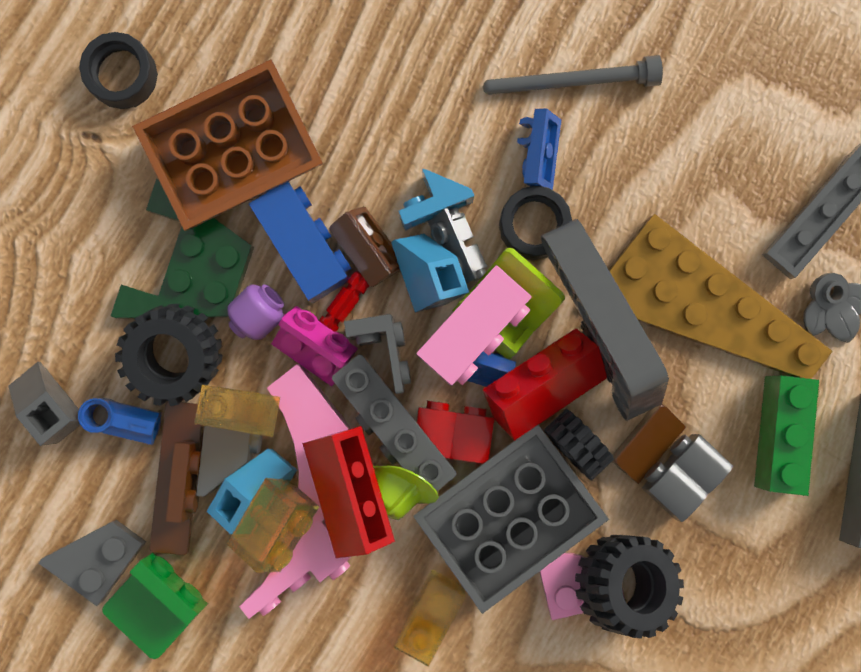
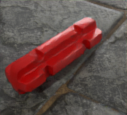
M358 271L351 275L347 281L348 286L340 290L326 309L328 312L326 316L322 315L318 320L332 331L336 332L339 329L337 325L340 321L343 323L360 300L358 296L361 293L364 295L369 288V284Z

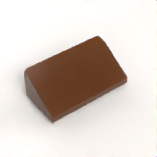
M363 206L345 212L330 226L331 233L369 286L374 287L401 271L391 241L366 207Z
M661 404L646 414L613 453L614 460L612 463L639 484L645 474L657 463L686 426L664 404Z

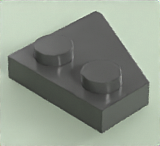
M115 520L45 556L39 561V564L91 603L98 606L107 597L146 541L118 520Z

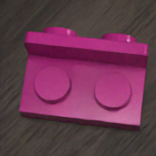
M295 306L281 318L278 324L280 329L271 345L331 387L335 384L332 376L348 364L358 350L357 347L349 343V340L343 334L332 331L319 322L313 313L302 310L298 306Z

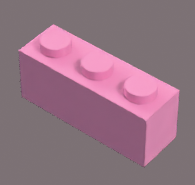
M496 265L421 347L416 355L450 386L456 381L463 385L478 369L473 364L476 358L482 352L489 356L504 340L499 334L509 322L516 327L528 314L530 309L525 304L532 296Z

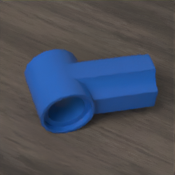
M93 398L81 405L78 411V421L84 430L91 433H104L153 445L161 425L162 413L119 403L108 398ZM98 405L104 406L108 412V419L102 426L97 424L93 418V412Z

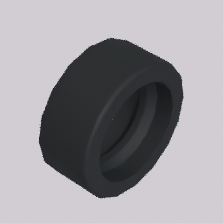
M119 32L101 34L89 42L81 55L79 70L82 82L92 95L109 107L118 109L137 107L146 101L155 89L158 76L155 61L142 43L129 34ZM115 52H130L139 61V76L125 90L109 91L99 81L98 74L101 64L105 58Z
M537 185L522 188L511 195L501 211L499 221L501 239L507 248H513L521 256L531 260L547 258L548 256L543 244H527L519 239L515 233L513 219L519 207L534 201L544 203L552 209L556 216V228L572 221L570 208L563 197L550 188Z

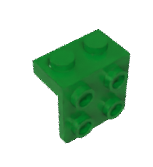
M153 552L140 560L129 572L132 575L105 603L102 612L149 658L157 659L208 603L193 585L186 583L174 572L173 567L165 559Z

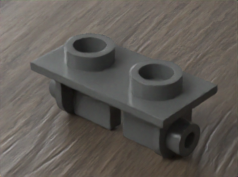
M458 207L442 210L428 221L433 240L457 256L466 284L481 279L486 273L485 269L488 266L477 244L465 247L464 241L470 240L474 236L464 212L460 213Z

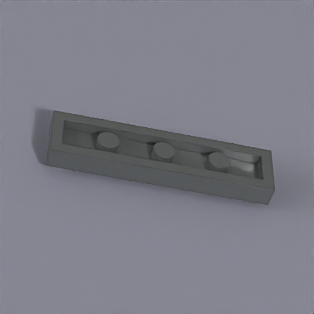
M861 144L855 147L762 254L789 279L796 278L861 203Z

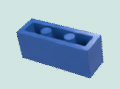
M288 181L249 203L308 301L315 303L347 283L349 277L346 271L350 270L351 267L340 249L333 253L326 240L332 236L321 218L313 221L306 210L312 204L301 186L293 189Z

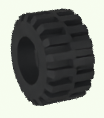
M169 304L165 307L161 305L136 317L135 321L129 323L123 329L126 334L118 339L116 346L121 347L122 350L115 353V362H122L123 367L117 371L120 378L127 376L130 382L125 386L130 392L136 388L140 391L138 398L143 401L152 397L154 398L153 405L162 406L168 401L170 406L180 404L183 400L186 402L191 400L210 383L219 371L217 366L222 363L223 355L218 354V350L223 346L221 339H215L214 334L218 332L215 325L213 324L209 327L205 323L208 319L205 314L195 315L193 313L195 308L190 306L179 308V304ZM158 334L173 336L184 345L189 358L188 367L185 372H170L161 367L156 361L153 353V343Z
M610 535V537L598 539V545H590L586 549L589 556L587 558L581 557L578 563L582 567L581 574L576 573L575 582L580 583V589L575 590L576 597L584 601L580 608L584 614L590 615L589 621L596 626L602 627L603 630L642 639V636L647 638L656 636V630L665 631L669 627L667 620L674 621L678 615L675 608L677 605H682L683 597L679 596L680 588H684V580L678 577V573L681 572L679 563L672 562L674 554L671 550L663 549L664 544L658 540L630 535ZM631 567L635 574L636 586L632 598L626 603L623 597L622 583L627 570Z

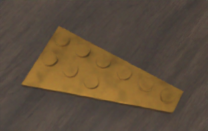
M653 214L609 269L638 321L652 325L654 328L705 346L717 348L730 355L742 357L762 364L764 367L799 378L812 379L833 352L656 214Z

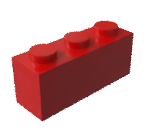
M575 328L482 390L494 420L515 441L606 380L607 375L599 347Z
M362 427L351 428L302 443L335 558L367 555L395 542Z

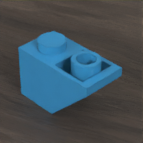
M426 234L395 239L391 242L415 313L446 305L469 293L457 256Z
M266 449L223 481L207 513L230 534H261L297 469L273 449Z

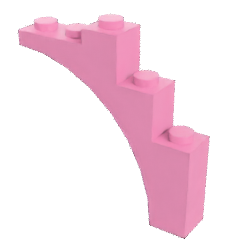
M296 364L267 387L282 411L294 441L299 470L298 504L292 531L279 561L265 581L239 606L248 619L258 611L262 616L269 613L281 602L278 595L287 588L295 592L311 578L308 574L309 571L321 582L327 576L335 580L351 566L347 562L351 557L335 558L302 444L351 429V427L307 370L300 364Z

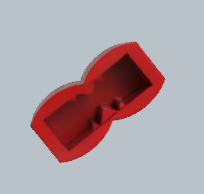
M428 400L426 407H418L417 424L445 458L476 463H485L489 460L494 418L486 416L487 409L464 406L463 413L449 411L448 403Z

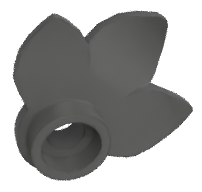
M823 274L813 281L810 288L812 301L805 309L803 315L805 329L812 336L818 335L827 329L836 339L849 343L857 335L860 327L861 284L848 283L840 274ZM834 287L833 294L830 297V290Z

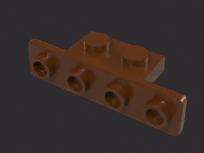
M166 402L149 548L151 552L186 555L189 552L193 513H196L199 496H196V483L201 459L200 446L205 410L203 404L181 402L178 405L170 406L169 402Z

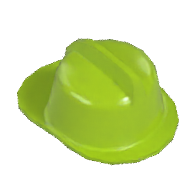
M373 466L388 518L400 520L416 504H430L437 501L439 496L436 489L414 472L397 466Z

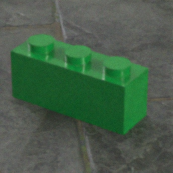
M782 375L765 376L754 487L769 492L809 496L819 380Z

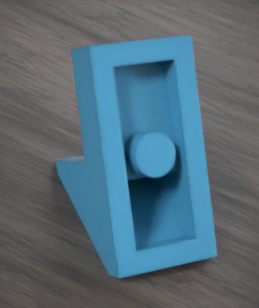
M422 169V177L431 197L426 200L423 195L414 197L404 202V209L398 212L406 231L431 220L446 208L450 210L458 207L459 209L473 203L474 193L469 187L429 170Z

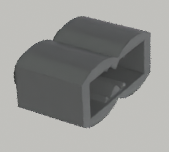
M686 434L682 435L671 446L670 451L672 455L664 464L658 462L653 465L644 476L647 482L642 489L675 520L680 522L685 521L701 505L707 495L725 479L733 468V465L700 434H691L689 437Z

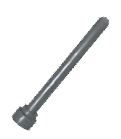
M660 55L644 56L642 61H636V64L631 66L489 79L484 82L483 91L491 95L636 80L637 84L643 83L644 87L660 86L663 78L662 60Z

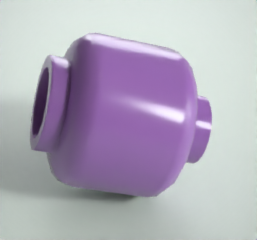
M251 284L228 305L229 327L240 338L248 337L253 340H261L279 324L284 316L282 309L284 302L279 294L270 286Z

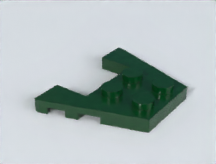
M156 178L146 210L180 222L159 179ZM215 218L188 231H184L181 226L159 295L156 296L121 284L111 317L118 319L136 318L161 305L165 307L169 304H179V308L185 306L195 308L193 312L195 315L203 313L208 318L229 317L227 307L239 295L254 247Z

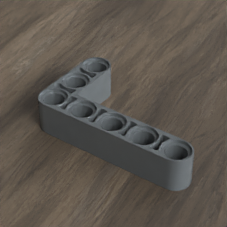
M574 219L541 235V241L548 258L613 372L611 393L622 417L628 421L661 405L669 382L666 368L580 221Z

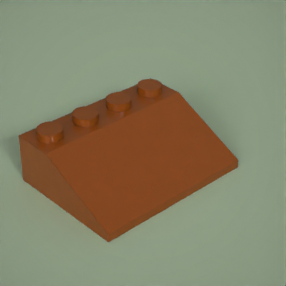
M272 59L132 126L184 231H188L323 165Z

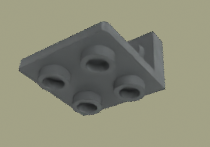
M391 314L344 321L346 337L356 340L360 346L381 343V335L387 336L395 393H404V384H411L408 361H400L398 347L405 346L401 322H394Z

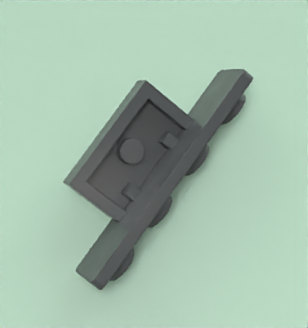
M363 355L356 356L332 376L334 383L358 411L359 415L356 417V420L368 435L374 432L383 444L379 448L392 465L398 462L402 468L410 470L428 481L436 491L456 476L454 468Z

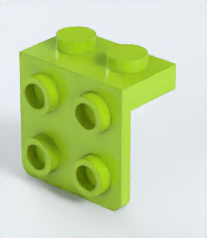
M506 248L452 311L454 312L496 265L532 296L525 304L530 309L528 314L516 327L509 322L499 333L504 340L496 350L506 359L510 360L533 332L563 303L565 295L515 249Z

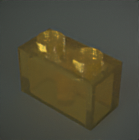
M265 478L227 545L256 573L281 572L291 561L293 550L301 537L312 526V518L320 506L290 480Z

